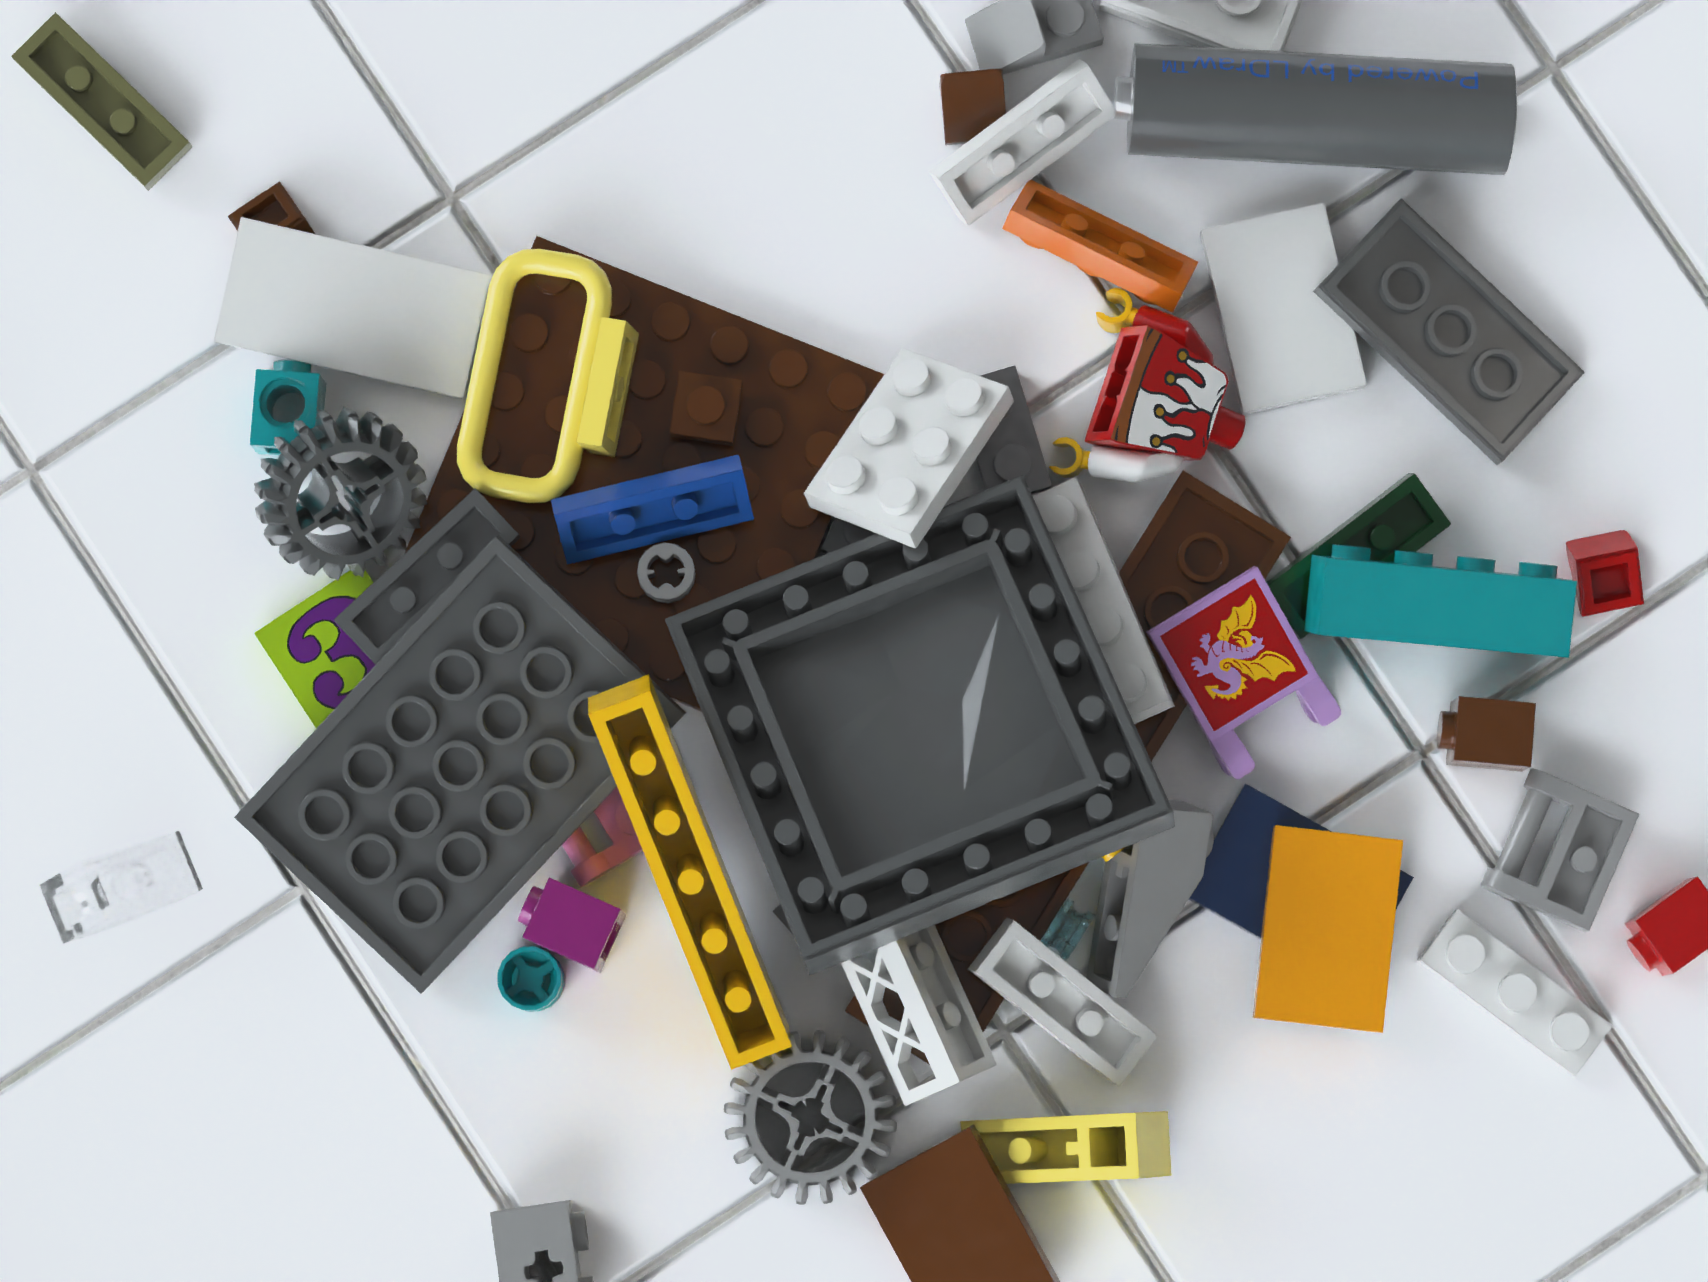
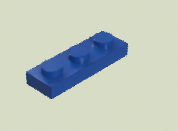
M739 454L551 499L567 565L754 520Z

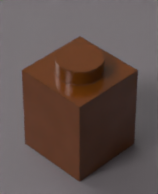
M1458 696L1450 702V711H1440L1438 719L1437 748L1447 749L1446 765L1523 772L1530 768L1532 764L1536 703Z

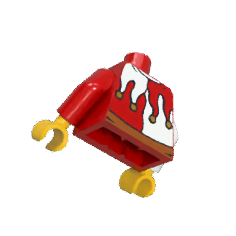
M1112 288L1106 292V299L1114 304L1122 305L1125 311L1118 317H1109L1102 312H1096L1099 326L1106 332L1119 333L1084 440L1095 446L1092 447L1091 451H1087L1074 439L1068 437L1058 438L1052 444L1056 447L1074 448L1076 460L1068 468H1059L1057 466H1049V468L1056 475L1063 478H1073L1086 469L1091 477L1139 482L1175 473L1183 461L1201 460L1206 453L1209 442L1229 450L1233 449L1243 435L1246 419L1244 415L1221 406L1229 382L1228 376L1224 371L1214 366L1212 352L1193 325L1187 320L1148 305H1142L1139 309L1132 307V300L1123 289Z

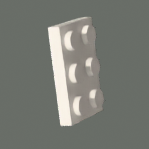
M902 348L805 490L804 495L809 506L916 549L1013 404L1014 400L1009 387Z

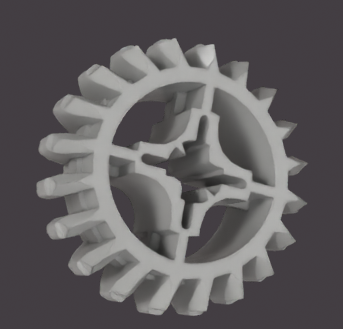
M816 1030L813 1035V1049L802 1050L800 1035L797 1031L789 1032L792 1052L782 1056L780 1051L769 1055L773 1061L764 1068L758 1060L745 1064L747 1069L757 1075L751 1085L740 1078H732L730 1087L736 1091L746 1093L744 1105L734 1102L725 1103L723 1111L729 1115H743V1126L728 1128L724 1131L727 1140L746 1137L749 1147L738 1151L733 1155V1159L736 1164H742L753 1156L757 1158L761 1165L749 1176L750 1182L754 1185L761 1182L769 1171L778 1177L771 1189L770 1194L772 1197L779 1199L784 1193L786 1183L791 1182L798 1184L795 1195L796 1204L805 1205L808 1199V1185H819L820 1198L823 1204H828L833 1201L830 1182L840 1179L845 1192L848 1195H852L857 1192L856 1184L849 1176L852 1170L858 1167L864 1176L869 1179H873L877 1175V1170L874 1166L864 1160L870 1150L882 1157L890 1155L891 1148L886 1144L874 1141L877 1130L884 1132L897 1131L896 1121L878 1120V1108H889L896 1105V1097L894 1095H885L875 1098L872 1088L884 1083L888 1076L884 1070L874 1073L868 1079L864 1077L860 1070L872 1058V1055L867 1050L862 1051L853 1064L843 1058L850 1045L849 1038L840 1037L834 1053L823 1051L826 1040L825 1032L823 1030ZM802 1063L824 1064L814 1086L803 1096L790 1097L766 1087L773 1077L791 1066ZM841 1072L853 1082L862 1098L865 1110L864 1130L843 1122L835 1116L831 1109V1095ZM826 1085L827 1089L821 1100L824 1103L821 1114L829 1118L830 1123L841 1127L843 1132L838 1134L826 1128L824 1132L819 1134L814 1128L815 1136H805L800 1149L796 1150L794 1145L800 1134L798 1132L800 1121L792 1116V1112L781 1108L778 1103L783 1101L795 1107L797 1103L802 1101L807 1107L806 1099H816L821 1086ZM758 1104L780 1114L789 1124L791 1134L780 1162L770 1155L760 1139L756 1124ZM828 1137L836 1139L855 1148L847 1159L833 1168L819 1172L797 1171L807 1148L818 1138Z

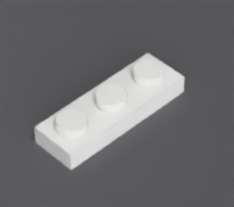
M1078 59L928 172L958 219L967 226H970L1114 117V106L1090 66Z
M1459 909L1454 910L1417 960L1418 963L1570 1077L1577 1076L1613 1027L1612 1024Z
M1006 917L968 968V970L1110 1083L1118 1087L1123 1084L1158 1037L1157 1034L1010 918Z

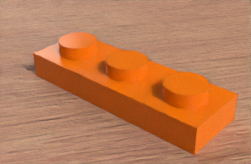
M1029 180L1025 184L1002 228L1020 237L1027 245L1037 249H1044L1076 265L1082 272L1090 276L1101 277L1133 293L1142 302L1157 305L1172 313L1198 264V261L1033 180Z

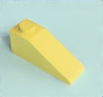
M1168 1111L960 1121L961 1131L973 1124L975 1125L1007 1184L1172 1176Z

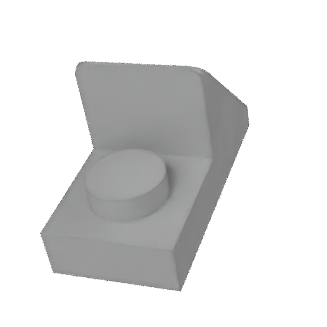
M999 0L965 18L966 28L979 69H1003V74L1101 46L1104 41L1092 0Z

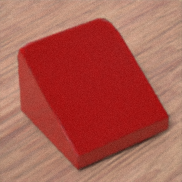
M1618 530L1566 542L1567 558L1572 580L1577 581L1576 598L1582 617L1644 604L1638 547L1627 531Z

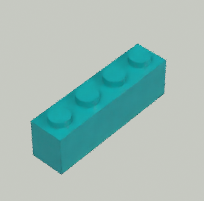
M1332 544L1331 556L1312 555L1304 628L1306 632L1323 636L1569 658L1577 581L1557 578V565L1519 562L1518 574L1495 572L1496 560L1457 556L1456 568L1432 566L1434 554L1395 550L1394 562L1370 560L1371 548Z

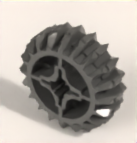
M343 406L336 422L326 410L322 411L319 409L316 416V427L310 429L302 420H294V431L298 436L290 443L283 437H274V445L281 454L278 459L260 458V467L271 478L253 483L254 492L260 499L265 500L255 507V514L262 524H268L263 530V535L271 546H280L279 554L287 563L294 564L299 561V566L302 570L313 576L323 567V571L329 578L339 580L346 564L355 576L361 577L364 576L365 561L372 558L379 566L387 567V556L383 551L391 544L396 549L407 550V542L400 533L403 528H421L420 519L410 509L428 504L425 493L420 488H417L427 478L424 469L419 464L414 463L418 458L416 448L408 441L402 442L403 433L394 424L388 423L382 426L383 421L380 417L368 411L359 420L358 414L352 408ZM349 451L372 454L365 460L357 457L347 463L334 462L330 457ZM312 471L308 487L298 494L303 481ZM332 476L343 486V491L346 494L343 497L350 507L349 511L339 502L336 494L338 490L332 481ZM381 495L378 505L370 515V507L373 501ZM339 524L349 526L351 529L335 535L311 533L317 527L324 531L328 527Z

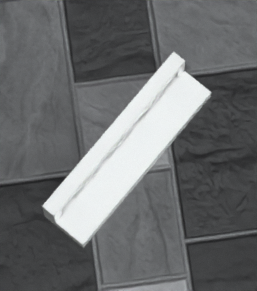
M935 925L879 947L875 963L864 958L862 955L841 963L904 1106L997 1065ZM886 987L897 992L903 1003L904 1013L901 1022L890 1017L884 1006L883 996ZM912 1046L925 1053L936 1079L922 1085L919 1084L909 1062Z

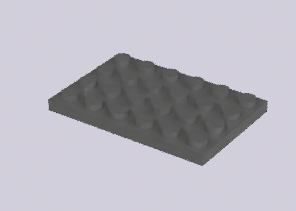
M499 535L495 536L234 818L422 994L617 787L588 715V697L638 679L646 674ZM651 679L669 726L672 729L687 712Z

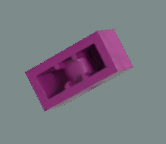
M549 877L544 889L536 886L531 888L519 914L518 922L527 926L522 938L601 973L626 918V914L618 907Z

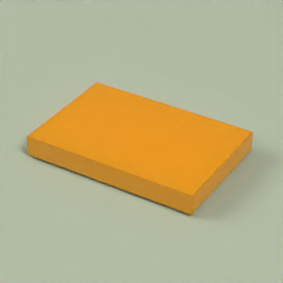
M1280 825L1273 826L1252 1018L1383 1033L1403 840Z

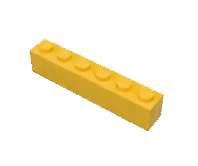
M649 674L588 697L589 718L731 1070L792 1047L789 1025Z

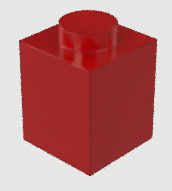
M1698 876L1684 880L1624 923L1633 935L1626 941L1627 945L1647 971L1650 972L1657 968L1662 976L1674 974L1708 949V890Z

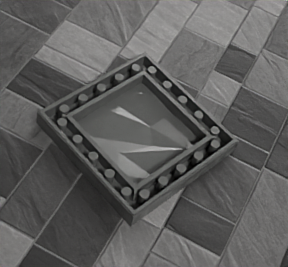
M1023 475L944 506L916 549L882 535L874 534L665 619L809 976L1175 827L1173 809Z

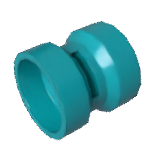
M536 946L521 947L511 951L502 960L497 972V985L502 997L511 1006L526 1012H540L552 1007L560 999L565 987V973L560 962L548 951Z

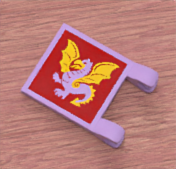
M1253 566L1146 632L1207 738L1222 771L1235 779H1240L1252 772L1255 768V763L1233 729L1296 691L1300 704L1309 720L1321 726L1330 724L1341 715L1339 705L1316 672L1260 570L1256 566Z

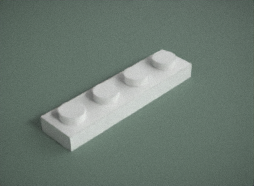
M1074 477L1033 496L1134 724L1174 707L1172 698L1080 481L1077 477Z

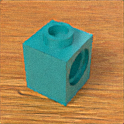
M278 360L273 362V370L256 369L249 445L257 454L280 456L281 452L274 445V437H283L290 443L298 436L294 431V421L284 423L275 420L273 417L274 404L284 394L297 393L304 397V411L296 420H302L310 429L316 427L318 409L322 411L325 409L327 383L320 373H311V364L299 361Z

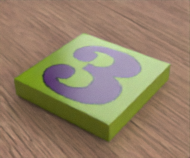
M366 569L363 577L355 576L349 570L340 576L339 580L329 583L254 632V635L315 728L328 717L375 666L372 660L334 621L341 612L374 583Z

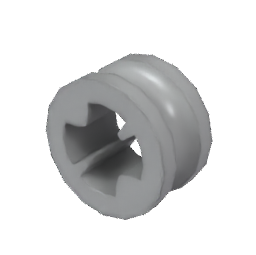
M660 543L653 545L644 552L639 560L637 569L641 588L648 597L657 602L672 603L680 601L689 594L694 586L696 573L693 560L685 549L676 544ZM658 558L666 564L676 558L685 567L677 570L678 575L683 576L684 579L675 588L669 583H664L658 589L649 581V578L656 576L654 570H649L651 564Z

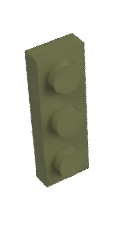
M56 12L11 55L12 59L147 191L193 147L165 117Z

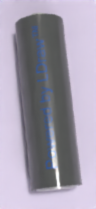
M1134 43L1130 77H1116L1114 120H1127L1128 155L1505 175L1509 167L1516 133L1517 85L1515 68L1512 64Z

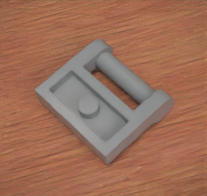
M1531 768L1523 785L1528 790L1495 868H1487L1480 886L1583 932H1588L1591 929L1640 814L1544 771ZM1553 800L1568 806L1569 809L1534 886L1518 878Z

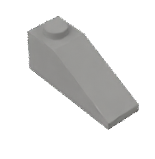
M1169 800L1174 812V828L1129 845L1109 861H1105L1086 977L1104 993L1114 998H1127L1201 881L1204 874L1206 857L1209 856L1214 842L1212 828L1213 813L1185 801Z

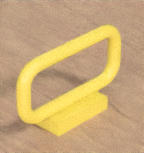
M523 249L507 256L495 269L488 288L457 443V464L463 479L473 489L476 488L482 494L525 503H545L561 496L574 483L580 468L583 449H586L591 454L615 457L639 333L627 321L609 318L612 307V287L605 271L593 260L577 254L558 251ZM528 274H542L573 279L580 282L587 292V303L555 463L552 470L540 478L495 472L490 470L482 460V448L513 293L517 282Z

